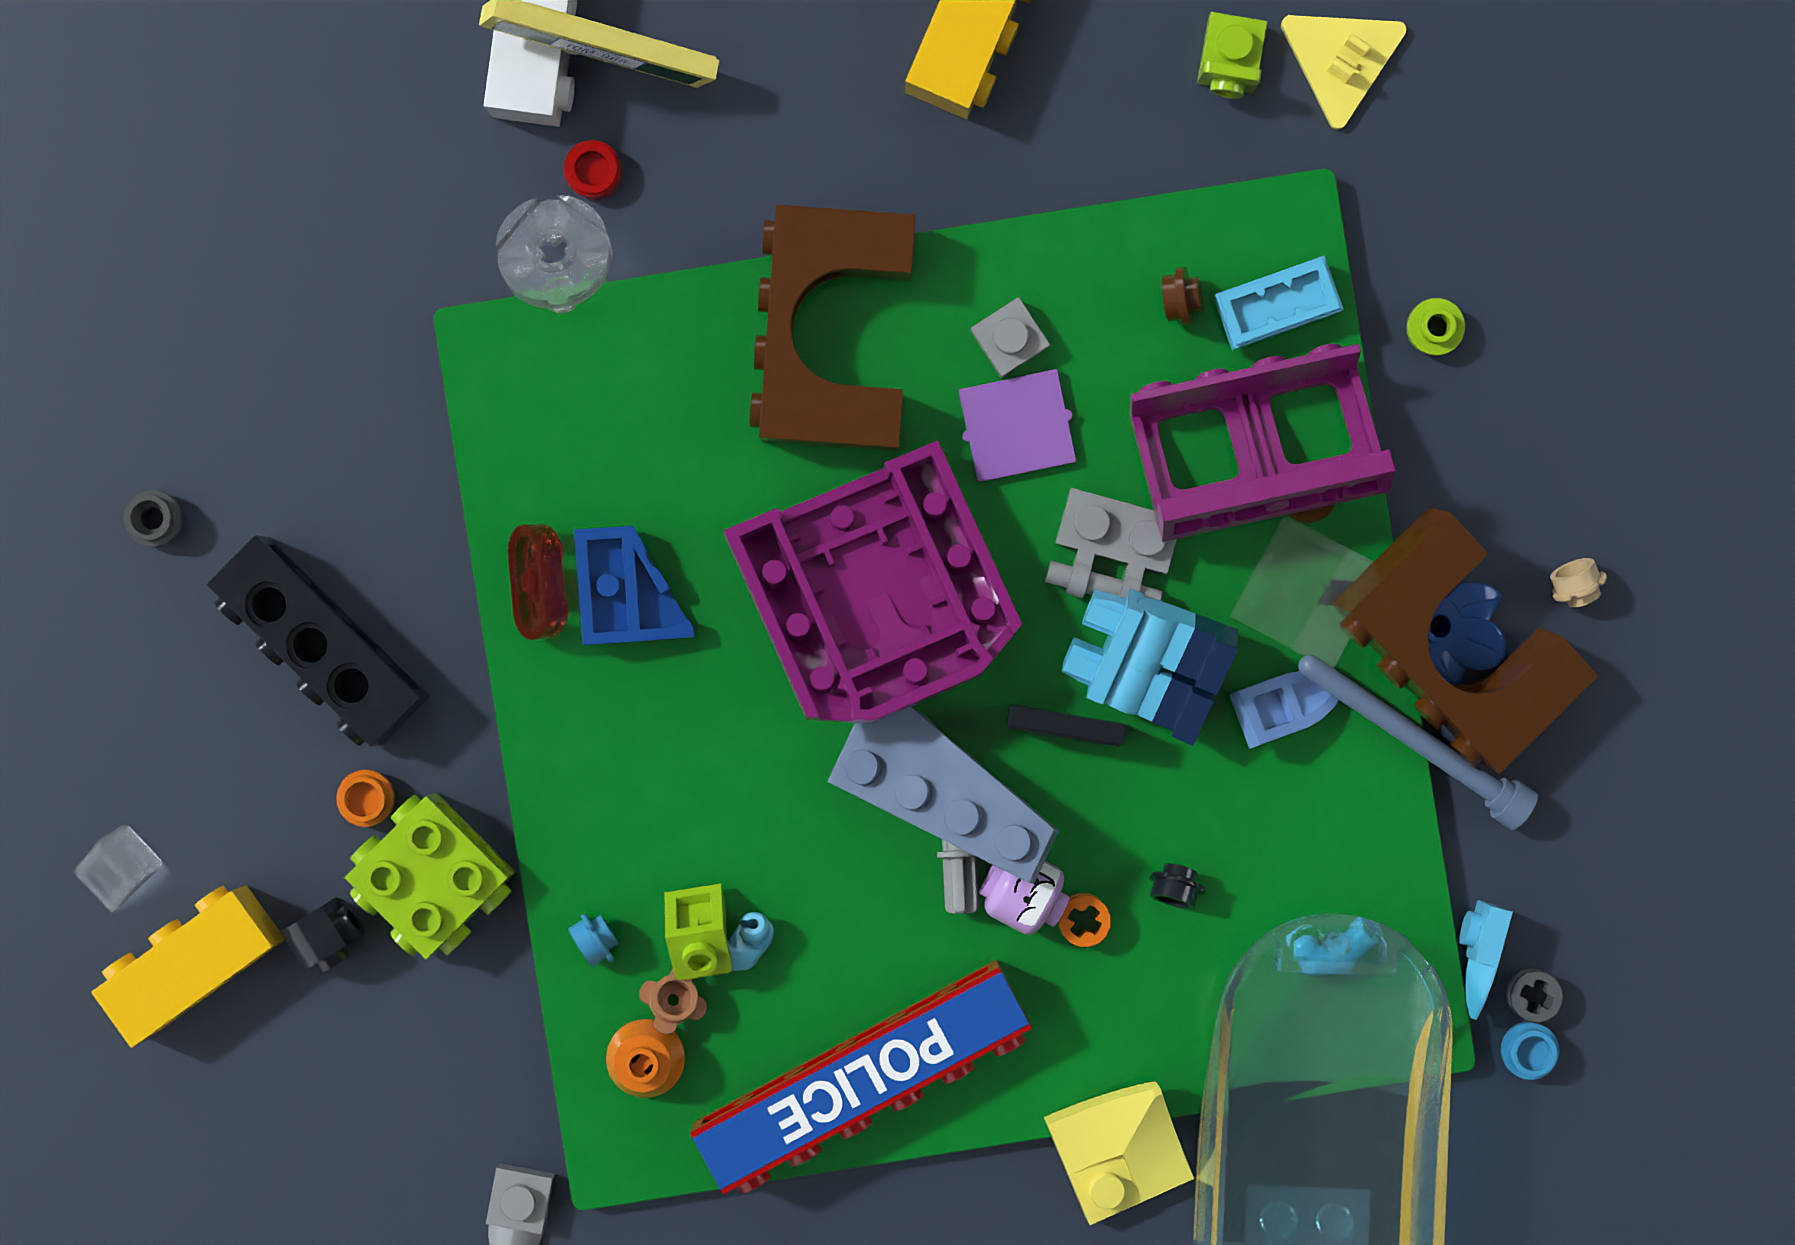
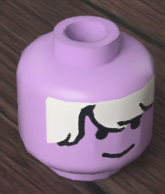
M1047 861L1044 862L1034 884L1028 883L992 865L979 891V894L986 897L985 909L991 917L1025 935L1034 934L1044 923L1054 927L1061 918L1070 896L1061 892L1064 884L1063 872Z

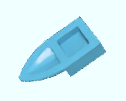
M1477 900L1474 912L1468 911L1466 913L1459 936L1460 944L1465 945L1463 955L1468 957L1466 967V1002L1470 1018L1475 1020L1478 1018L1493 984L1513 913L1501 906Z

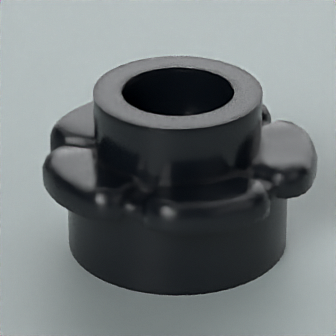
M1165 863L1163 871L1152 872L1150 880L1153 882L1150 897L1158 902L1178 908L1194 909L1198 894H1205V887L1196 881L1198 873L1195 870L1177 864Z

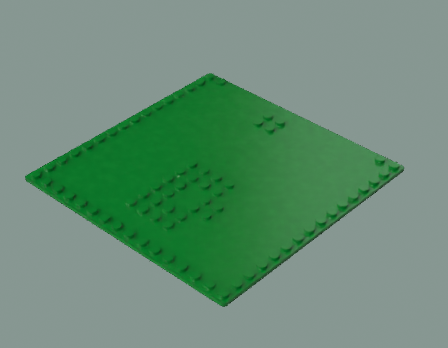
M1326 168L918 232L915 233L911 281L840 277L821 284L805 298L796 314L793 328L795 350L804 365L815 375L826 381L841 385L903 389L899 452L762 442L759 438V428L750 427L752 393H762L764 370H754L756 335L766 336L768 313L758 312L760 277L771 278L772 256L440 308L435 312L433 321L571 1199L577 1209L590 1210L719 1189L690 1135L695 1121L996 959L1030 1021L1032 1029L1023 1033L1026 1039L1023 1044L998 1057H995L992 1050L973 1060L972 1063L975 1068L962 1078L949 1084H944L941 1078L922 1087L923 1097L910 1106L894 1112L889 1105L870 1115L873 1123L858 1134L842 1139L840 1133H837L820 1142L822 1150L804 1163L792 1167L787 1160L768 1170L771 1175L768 1181L1052 1137L1044 1120L1045 1116L1103 1094L1156 1081L1160 1086L1171 1118L1206 1113L1221 998L1226 1033L1222 1089L1265 1081H1332L1283 1099L1289 1100L1409 1081L1419 1039L1426 1023L1439 1005L1440 1008L1426 1078L1466 1072L1474 1067V1047L1428 760L1340 700L1323 719L1315 724L1249 749L1229 697L1230 694L1286 673L1299 671L1298 665L1301 658L1306 655H1314L1423 729L1421 715L1413 706L1418 697L1407 685L1399 689L1380 672L1376 664L1382 658L1369 644L1362 649L1342 631L1339 623L1344 617L1334 606L1317 605L1331 580L1354 582L1393 543L1386 493L1338 503L1328 517L1315 523H1302L1288 515L1179 538L1176 541L1167 574L1144 570L1141 585L1161 590V601L1238 629V651L1218 694H1214L1212 707L1193 746L1173 738L1172 730L1138 715L1119 711L1105 702L1100 704L1086 698L1088 685L1062 672L1064 658L1074 637L1102 648L1108 634L1082 624L1092 595L1085 593L1083 598H1078L1066 594V588L1045 582L1051 560L1073 566L1077 550L1055 544L1071 488L1154 510L1130 420V394L1139 392L1141 388L1148 384L1168 381L1174 385L1195 380L1200 374L1213 369H1226L1229 372L1251 368L1257 361L1272 356H1281L1285 360L1308 355L1313 349L1326 344H1339L1341 347L1359 344L1361 353L1357 369L1374 423L1336 178L1331 170ZM1325 256L1344 310L1332 316L1232 351L1213 296ZM1180 267L1187 268L1189 278L1199 277L1202 288L1203 311L1194 312V322L1191 325H1183L1181 320L1168 322L1164 310L1162 276L1175 274L1176 268ZM1019 297L1050 346L1011 373L1000 378L973 337L970 328ZM1057 369L1065 410L1067 409L1072 412V418L1068 421L1076 462L978 483L970 444L962 438L963 433L967 429L958 390ZM1321 385L1280 394L1270 400V407L1283 454L1289 463H1307L1343 455L1351 450V442L1337 393L1331 386ZM1207 410L1166 419L1158 425L1157 429L1170 479L1176 488L1189 489L1230 480L1238 475L1239 469L1227 425L1220 411ZM938 440L1022 625L978 678L912 707L925 715L940 731L959 747L966 750L981 766L1000 782L1007 785L1059 830L1045 861L1058 867L1063 872L1064 884L1061 890L1062 893L1068 896L1076 893H1090L1097 896L1105 904L1110 914V929L1107 936L1100 943L1091 947L1074 945L1063 936L1058 922L1054 927L1044 923L1034 934L1025 935L991 917L985 909L986 897L979 894V891L992 864L978 857V910L965 914L948 913L945 909L943 858H937V852H943L942 839L827 782L855 723L810 721L805 719L725 539V529L775 508H778L781 512L881 470L884 468L885 462ZM633 526L646 547L647 553L655 567L659 569L668 584L669 590L680 609L693 626L694 637L582 645L573 531L575 529ZM1095 555L1091 571L1122 580L1126 564ZM1009 704L1121 722L1126 724L1123 745L1120 744V747L1010 729L1006 724ZM1165 863L1177 864L1193 869L1198 873L1196 881L1205 887V894H1198L1194 909H1183L1158 902L1150 897L1153 882L1150 880L1152 872L1163 871ZM721 883L725 898L727 941L739 926V921L744 915L751 912H759L765 915L773 926L772 942L754 967L749 970L731 971L729 973L692 979L698 996L706 1001L707 1009L701 1019H688L678 1024L674 1031L680 1038L685 1053L684 1068L679 1080L670 1090L656 1097L639 1098L622 1091L611 1079L606 1064V1053L612 1037L621 1027L639 1019H655L649 1005L641 1002L639 992L645 982H658L663 977L668 976L673 969L665 939L664 892ZM1091 905L1084 911L1074 908L1068 916L1075 923L1070 928L1072 932L1079 934L1084 928L1090 929L1093 932L1099 924V921L1093 917L1098 910ZM581 914H588L591 920L599 915L603 916L619 942L618 945L610 949L614 956L613 962L610 963L605 959L594 967H591L568 930L569 927L582 920ZM1357 920L1365 922L1378 937L1376 944L1348 970L1341 973L1308 976L1295 968L1296 961L1288 953L1289 945L1300 935L1314 936L1319 945L1333 943ZM671 995L668 997V1003L671 1006H675L678 1004V998L675 995ZM640 1054L634 1056L632 1061L635 1062L640 1057ZM649 1065L645 1072L649 1073L653 1065Z

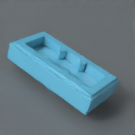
M1325 256L1213 296L1232 351L1332 316L1344 310Z

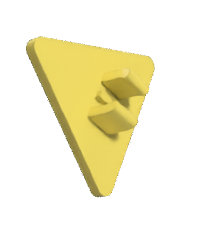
M1288 15L1281 22V29L1331 128L1335 130H1340L1346 125L1407 30L1405 24L1398 21Z

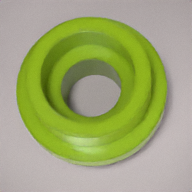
M1431 298L1421 302L1411 311L1407 320V335L1411 344L1421 353L1430 356L1444 355L1454 350L1462 341L1465 333V320L1462 312L1454 303L1442 298ZM1432 316H1438L1445 321L1446 332L1443 336L1438 337L1430 333L1428 321Z

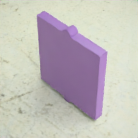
M1057 369L958 390L967 429L963 433L962 438L970 444L978 483L1076 462L1068 421L1072 418V412L1067 409L1065 410Z

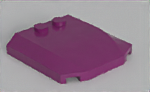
M938 440L885 462L884 468L781 512L778 508H775L724 530L725 539L806 720L872 724L978 678L1022 625Z

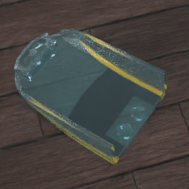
M1319 913L1306 915L1283 923L1264 934L1249 947L1232 969L1223 988L1217 1009L1202 1099L1195 1180L1193 1245H1444L1453 1040L1452 1017L1445 989L1435 969L1428 964L1409 940L1400 933L1373 920L1352 914Z

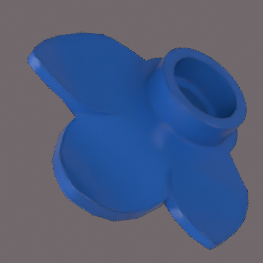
M1475 582L1459 583L1441 601L1432 617L1433 620L1434 617L1439 616L1441 623L1436 635L1431 633L1429 627V652L1435 668L1448 683L1462 684L1466 668L1489 670L1499 666L1508 657V646L1505 636L1497 625L1489 621L1501 599V593L1492 586Z

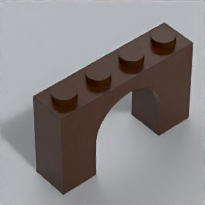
M776 204L775 220H764L762 254L772 255L771 278L760 277L758 312L768 313L766 336L756 335L754 348V370H764L762 393H752L749 419L750 427L759 428V438L762 442L899 452L903 389L841 385L820 378L810 371L799 358L794 346L793 328L796 314L805 298L815 288L832 279L840 277H865L911 281L915 214Z
M1429 507L1331 604L1344 617L1339 623L1342 631L1362 649L1369 644L1382 658L1376 664L1380 672L1399 689L1407 685L1419 698L1413 704L1418 713L1436 729L1444 725L1456 738L1450 744L1451 748L1465 758L1474 768L1482 764L1500 774L1598 675L1563 636L1538 628L1488 676L1466 684L1448 683L1439 674L1430 656L1428 645L1430 623L1441 601L1488 553L1451 512Z

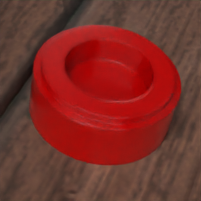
M586 140L578 143L568 152L564 161V176L572 190L580 197L588 200L604 199L613 194L621 183L623 175L622 164L616 152L608 144L598 140Z

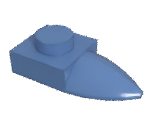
M1300 671L1283 674L1229 695L1249 749L1315 724L1323 719L1339 701L1330 693L1304 677Z

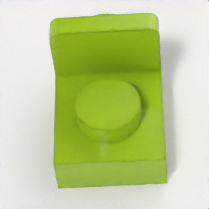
M1211 12L1207 22L1197 84L1210 86L1209 92L1211 94L1224 98H1243L1244 92L1253 94L1261 79L1262 70H1259L1267 21Z
M721 883L664 892L665 939L675 978L677 980H687L731 972L732 958L727 941L725 898Z

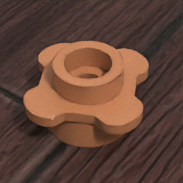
M673 969L668 976L663 977L658 982H645L639 992L641 1002L649 1005L655 1017L653 1022L654 1028L663 1034L673 1033L678 1024L688 1019H701L707 1009L706 1001L698 996L692 979L677 980ZM671 995H675L678 998V1004L675 1006H671L668 1003V997Z

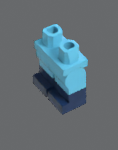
M1131 588L1128 589L1125 598L1095 590L1086 608L1082 624L1108 634L1103 647L1100 648L1074 637L1064 658L1062 672L1088 685L1086 698L1100 704L1105 702L1119 711L1138 715L1172 730L1173 738L1193 746L1212 707L1214 694H1218L1238 651V629L1163 601L1145 598L1144 593Z

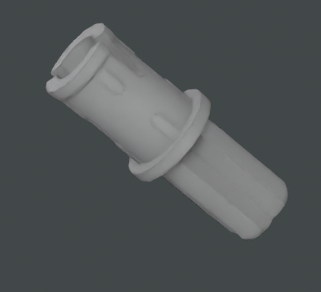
M942 839L943 852H937V858H943L945 909L948 913L952 914L976 912L979 908L977 857Z

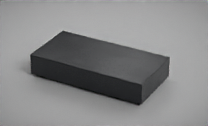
M1009 704L1006 724L1010 729L1120 747V744L1123 745L1126 724L1121 722Z

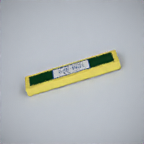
M490 0L482 6L479 26L696 88L716 80L719 60L712 55L522 0Z

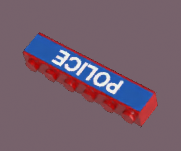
M996 959L694 1122L690 1135L722 1194L724 1195L735 1188H738L741 1194L747 1193L771 1178L768 1170L788 1160L793 1167L817 1155L822 1150L819 1143L831 1136L840 1133L842 1139H846L863 1131L873 1123L870 1115L890 1105L892 1110L896 1112L915 1103L924 1095L921 1090L922 1087L939 1078L943 1080L944 1084H949L962 1078L975 1068L972 1061L992 1050L995 1057H998L1019 1047L1026 1041L1023 1033L1032 1029L1030 1021Z

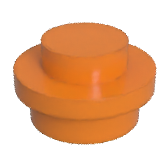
M369 769L355 771L341 782L337 791V806L341 815L348 822L361 827L373 826L384 821L392 812L395 804L394 788L388 778L380 772Z

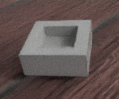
M1019 297L970 328V332L1000 378L1011 373L1050 346Z

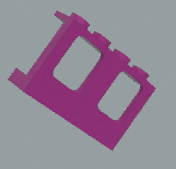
M1326 344L1313 349L1305 356L1287 360L1281 356L1267 357L1254 363L1251 368L1229 372L1226 369H1213L1200 374L1192 381L1174 385L1168 381H1158L1144 386L1137 393L1130 394V420L1162 542L1388 493L1390 491L1396 470L1390 449L1381 451L1357 369L1361 353L1359 344L1341 347L1339 344ZM1321 385L1331 386L1337 393L1351 442V450L1343 455L1307 463H1289L1283 454L1270 407V400L1280 394ZM1207 410L1220 411L1227 425L1239 469L1238 475L1230 480L1189 489L1176 488L1170 479L1157 429L1158 425L1166 419Z

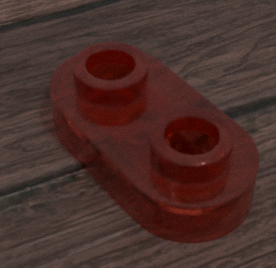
M547 524L519 525L512 532L508 543L513 617L520 634L529 640L550 639L558 636L564 628L569 613L568 602L565 598L562 565L563 546L556 532Z

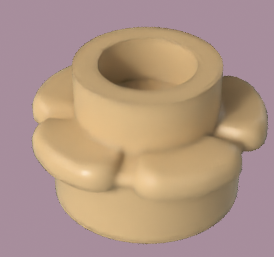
M1582 558L1568 562L1558 567L1550 575L1554 585L1552 590L1553 598L1559 602H1567L1569 607L1587 605L1601 596L1599 586L1606 583L1607 574L1603 571H1598L1596 563L1592 558Z

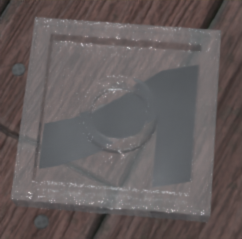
M1283 515L1229 617L1302 656L1314 655L1332 668H1335L1350 638L1339 627V623L1344 617L1331 603L1373 561Z

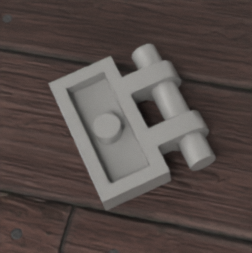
M1071 488L1055 544L1077 550L1073 566L1051 560L1045 582L1066 588V594L1078 598H1083L1085 593L1093 595L1095 590L1125 598L1128 589L1131 588L1144 593L1145 598L1161 601V590L1141 585L1143 573L1147 569L1167 574L1177 539L1162 542L1154 510ZM1094 556L1125 563L1126 567L1122 580L1092 572Z

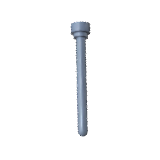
M1306 655L1299 661L1298 668L1304 677L1485 799V806L1490 809V816L1508 829H1517L1532 813L1537 803L1538 794L1521 781L1515 779L1510 782L1506 778L1497 780L1480 767L1474 768L1452 748L1318 657Z

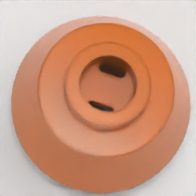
M652 1019L635 1020L621 1027L612 1037L606 1053L607 1069L613 1082L625 1093L639 1098L656 1097L670 1090L679 1080L685 1063L684 1048L678 1035L675 1032L668 1035L658 1032L653 1026L654 1020ZM640 1054V1057L633 1062L632 1058ZM653 1065L652 1070L646 1073L645 1070L648 1066Z

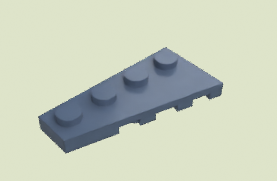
M909 707L872 724L855 723L827 781L1028 883H1035L1059 833V830L1007 785L995 778L973 756L954 743L932 721L913 707Z

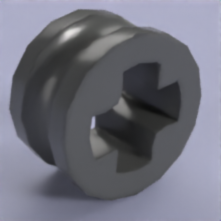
M1530 967L1520 969L1506 983L1505 997L1507 1004L1514 1013L1527 1021L1536 1023L1548 1021L1561 1008L1563 1000L1561 986L1554 977L1540 969ZM1535 980H1541L1539 989L1547 994L1546 1000L1543 1005L1534 1002L1532 1010H1528V1001L1520 996L1521 990L1526 984L1534 987Z

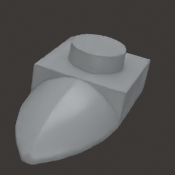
M499 1163L496 1167L486 1224H489L488 1238L490 1245L540 1244L546 1226L555 1173Z

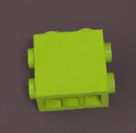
M437 792L425 796L422 800L414 794L391 816V819L397 825L382 840L373 835L350 857V860L356 866L344 878L354 887L350 891V895L363 910L373 916L379 912L394 927L390 934L404 951L412 956L419 952L425 959H428L439 949L446 956L454 951L472 932L465 923L479 909L488 916L510 895L512 890L505 883L516 871Z

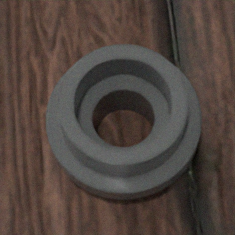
M146 490L136 494L128 502L124 511V526L127 533L134 541L144 546L160 547L170 543L179 534L183 523V514L179 503L175 498L163 491ZM158 508L163 514V522L159 528L153 530L147 524V515L152 509Z

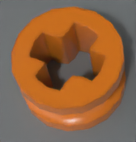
M1076 893L1070 896L1068 904L1058 921V925L1063 936L1070 943L1079 947H1091L1100 943L1107 936L1110 929V914L1105 904L1097 896L1090 893ZM1091 905L1098 910L1093 917L1099 921V924L1093 932L1087 928L1081 930L1079 934L1072 932L1070 928L1075 923L1068 916L1074 908L1084 911Z

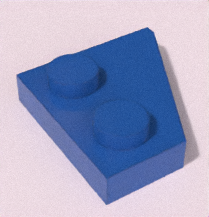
M633 526L575 529L573 531L582 645L694 637L693 626L686 619L670 592L668 584L659 569L655 567L647 553L646 547Z

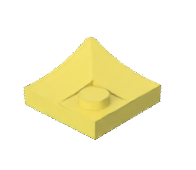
M1156 1081L1103 1094L1044 1117L1089 1225L1194 1179L1173 1126L1162 1091Z

